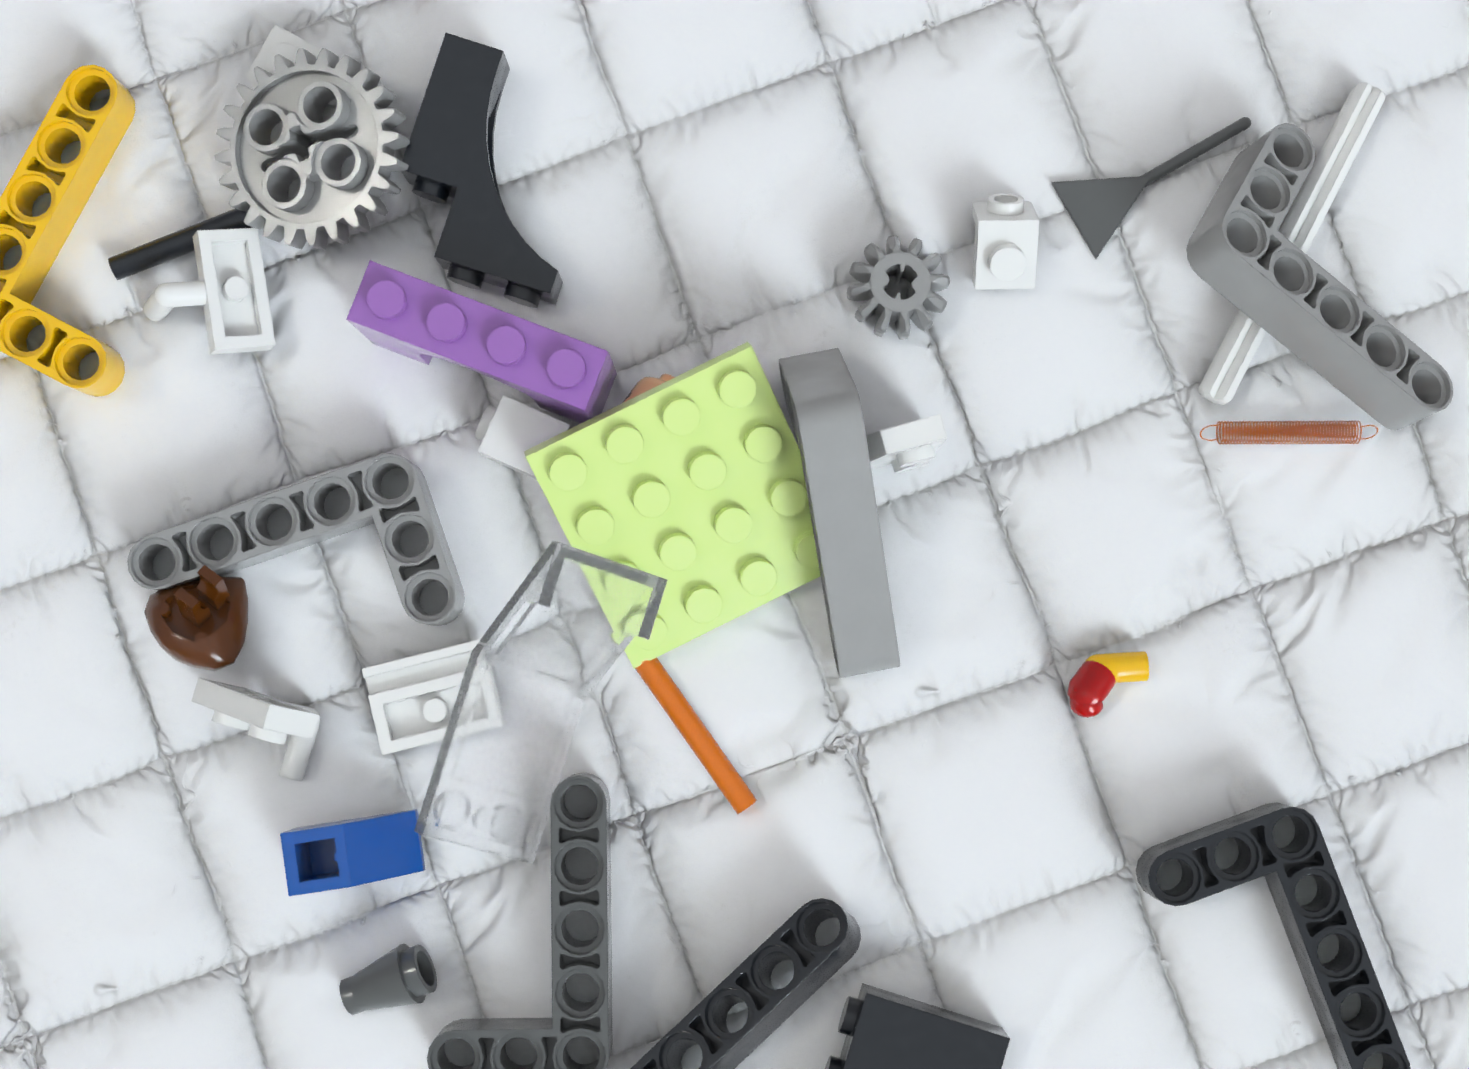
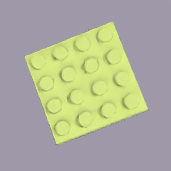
M748 342L524 451L525 457L633 668L640 666L645 660L650 661L820 577L800 449L758 358Z

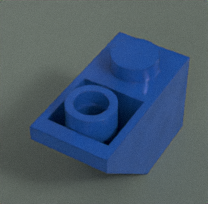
M417 809L296 827L280 833L289 896L348 888L426 870Z

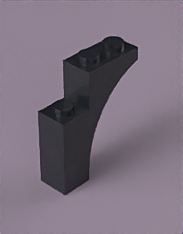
M445 33L410 136V144L407 145L402 160L409 165L408 170L401 171L408 183L414 185L412 189L414 194L441 204H446L448 197L454 198L434 257L443 269L448 270L446 278L457 284L480 290L483 282L505 288L503 295L505 298L528 307L538 308L540 300L556 305L563 284L558 270L542 259L525 242L514 227L501 200L496 180L494 130L501 95L510 71L504 51Z

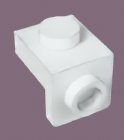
M1008 193L991 195L988 197V201L973 202L972 217L975 222L972 282L974 288L1035 289L1039 217L1032 202L1024 201V198L1019 195Z

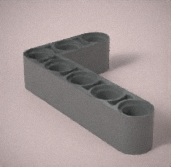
M583 772L571 775L558 784L551 798L552 1018H484L452 1021L441 1030L429 1047L427 1055L429 1069L607 1068L613 1045L610 796L604 782L595 775ZM571 786H587L594 792L597 798V809L592 816L578 818L569 813L564 800L566 792ZM578 847L591 851L597 858V873L593 877L584 880L570 875L565 864L568 851ZM578 910L587 911L592 914L598 923L599 930L597 936L586 941L573 938L566 928L567 915ZM582 973L594 978L599 988L598 997L585 1003L573 999L567 992L566 981L569 977ZM518 1037L527 1039L536 1048L537 1060L528 1065L514 1063L506 1053V1042ZM576 1037H587L595 1042L600 1056L593 1063L579 1064L569 1056L566 1047L567 1043ZM457 1038L469 1043L474 1051V1062L467 1066H458L450 1062L445 1054V1042Z

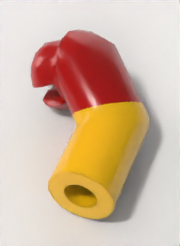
M1145 651L1094 654L1087 658L1069 682L1067 694L1070 697V708L1081 717H1093L1101 712L1103 709L1102 701L1105 700L1116 683L1148 681L1149 662L1147 653Z

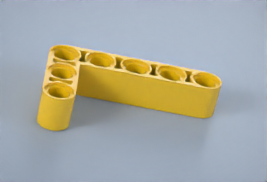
M84 65L73 70L66 78L0 197V351L68 387L98 397L114 392L122 383L125 366L121 355L111 346L31 305L129 128L136 111L135 100L130 91L110 72L97 65ZM110 89V97L105 106L98 110L90 111V102L93 96L101 90ZM74 141H80L81 149L79 155L73 161L62 164L61 155L64 148ZM45 193H51L50 207L42 215L33 217L32 207L35 200ZM21 245L22 255L20 261L13 268L5 270L3 264L5 254L10 248ZM43 325L46 334L44 342L38 349L29 352L26 341L29 332L34 327ZM96 352L99 356L98 369L92 377L82 380L79 375L80 362L89 353Z

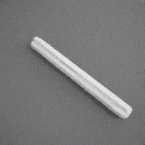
M1359 82L1352 88L1279 230L1282 235L1305 254L1385 101V93L1370 83ZM1238 310L1199 386L1200 395L1219 405H1225L1232 400L1266 333L1262 327L1241 310Z

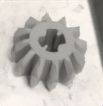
M891 235L886 242L887 255L878 246L870 243L864 250L865 258L869 264L862 262L852 263L849 273L862 283L848 287L846 292L847 299L853 301L867 300L858 308L855 318L858 322H863L873 314L878 316L879 319L874 327V334L882 337L886 332L889 322H894L898 338L900 340L907 339L910 334L909 319L920 330L925 332L933 324L927 310L934 313H942L946 308L947 301L935 292L948 288L950 278L944 274H930L937 268L942 258L938 253L930 254L923 261L917 257L923 243L920 239L914 238L910 243L908 251L901 252L898 236ZM890 276H895L896 283L899 282L901 277L910 282L911 285L906 293L907 299L901 300L900 293H897L896 297L892 298L885 292Z

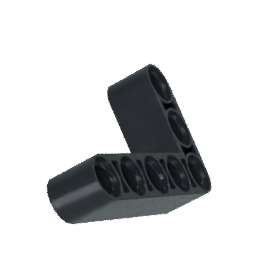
M1277 802L1269 803L1154 845L1143 852L1138 859L1136 867L1139 885L1143 891L1153 898L1172 906L1187 905L1264 876L1337 1069H1363L1367 1058L1379 1052L1383 1056L1382 1069H1411L1322 832L1313 815L1301 808ZM1289 816L1295 825L1294 839L1284 848H1278L1273 841V828L1278 820ZM1232 837L1238 845V858L1229 868L1219 869L1214 856L1216 847L1224 839ZM1177 859L1182 868L1181 880L1176 887L1163 891L1157 884V871L1165 861ZM1312 875L1317 884L1316 896L1310 903L1300 906L1295 897L1296 885L1303 877ZM1329 934H1335L1339 941L1338 954L1330 962L1321 964L1317 954L1318 945L1324 937ZM1358 993L1361 999L1360 1012L1352 1020L1343 1022L1340 1015L1341 1003L1347 996Z
M820 898L804 904L630 1069H682V1057L686 1050L693 1045H699L702 1050L703 1059L699 1069H735L853 957L861 941L860 927L855 918L832 900ZM828 918H838L840 931L837 938L829 945L818 946L815 938L817 927ZM792 960L794 964L793 979L784 988L774 990L771 984L772 970L781 961ZM745 1002L749 1014L747 1022L739 1031L730 1033L726 1024L727 1014L732 1006Z

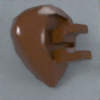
M204 565L197 572L200 579L151 594L144 613L154 638L160 647L173 659L190 667L217 671L234 664L245 643L248 624V596L244 579L240 577L219 576Z

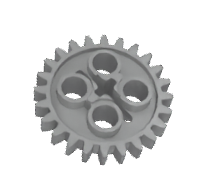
M299 48L296 54L295 65L280 54L275 55L274 65L276 73L271 74L258 66L255 67L254 73L258 86L253 90L245 85L238 84L236 88L245 102L241 108L225 105L223 109L235 122L233 128L217 129L216 135L230 141V149L216 154L215 160L232 168L231 171L219 179V183L232 190H238L230 199L229 205L243 212L248 211L244 223L259 230L263 228V236L279 243L284 239L285 244L298 249H303L307 241L309 246L325 250L329 236L334 241L344 245L348 244L349 225L365 233L369 232L370 226L365 214L371 210L386 216L388 211L379 199L383 192L390 194H400L401 189L389 178L391 172L408 170L409 165L395 158L394 154L395 150L409 145L410 139L392 130L406 119L405 114L394 108H387L396 96L394 92L384 86H378L381 77L366 67L360 70L361 63L347 55H344L339 60V56L322 48L316 59L312 53ZM336 99L337 107L334 115L324 122L323 113L325 107L330 101ZM282 121V133L278 140L271 144V132L275 125ZM357 129L359 130L356 136L350 139H345L353 133H355ZM354 154V169L348 177L342 180V164L346 158ZM277 159L279 160V161L275 162L274 164H272L271 166H269L268 169L266 170V167H267V165H268L270 162H273V161H275V160H277ZM300 177V190L296 197L289 201V186L293 180Z

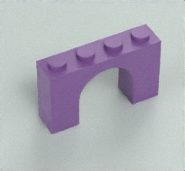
M371 260L346 319L377 346L427 365L430 364L432 357H436L471 369L527 394L535 400L540 408L578 423H583L602 413L617 375L610 354L604 349Z

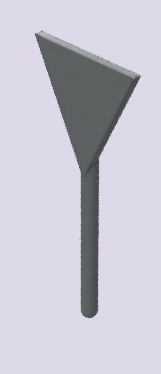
M1248 117L1239 119L1142 176L1052 182L1051 184L1094 258L1097 259L1143 188L1248 129L1251 126V120Z

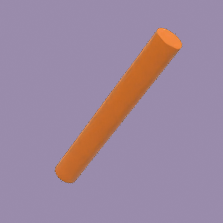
M658 658L643 661L640 666L635 668L735 812L739 814L754 804L757 799Z

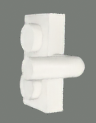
M258 229L197 230L192 238L199 281L160 284L145 302L143 307L144 314L152 321H161L173 307L203 305L210 355L271 350L276 343Z
M198 678L191 701L215 710L212 717L213 722L241 730H248L247 735L276 744H285L287 734H289L290 739L279 776L295 781H303L321 720L317 710L311 707L283 702L248 688Z

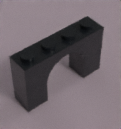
M862 983L858 999L848 996L841 1014L838 1032L845 1034L846 1038L840 1058L830 1056L825 1069H1001L1010 1037L1000 1026Z

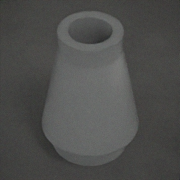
M401 944L355 975L341 980L339 986L340 996L344 1007L351 1015L367 1010L419 1004L424 1002L427 994L436 990L437 976L432 959L422 945L409 947L406 944Z

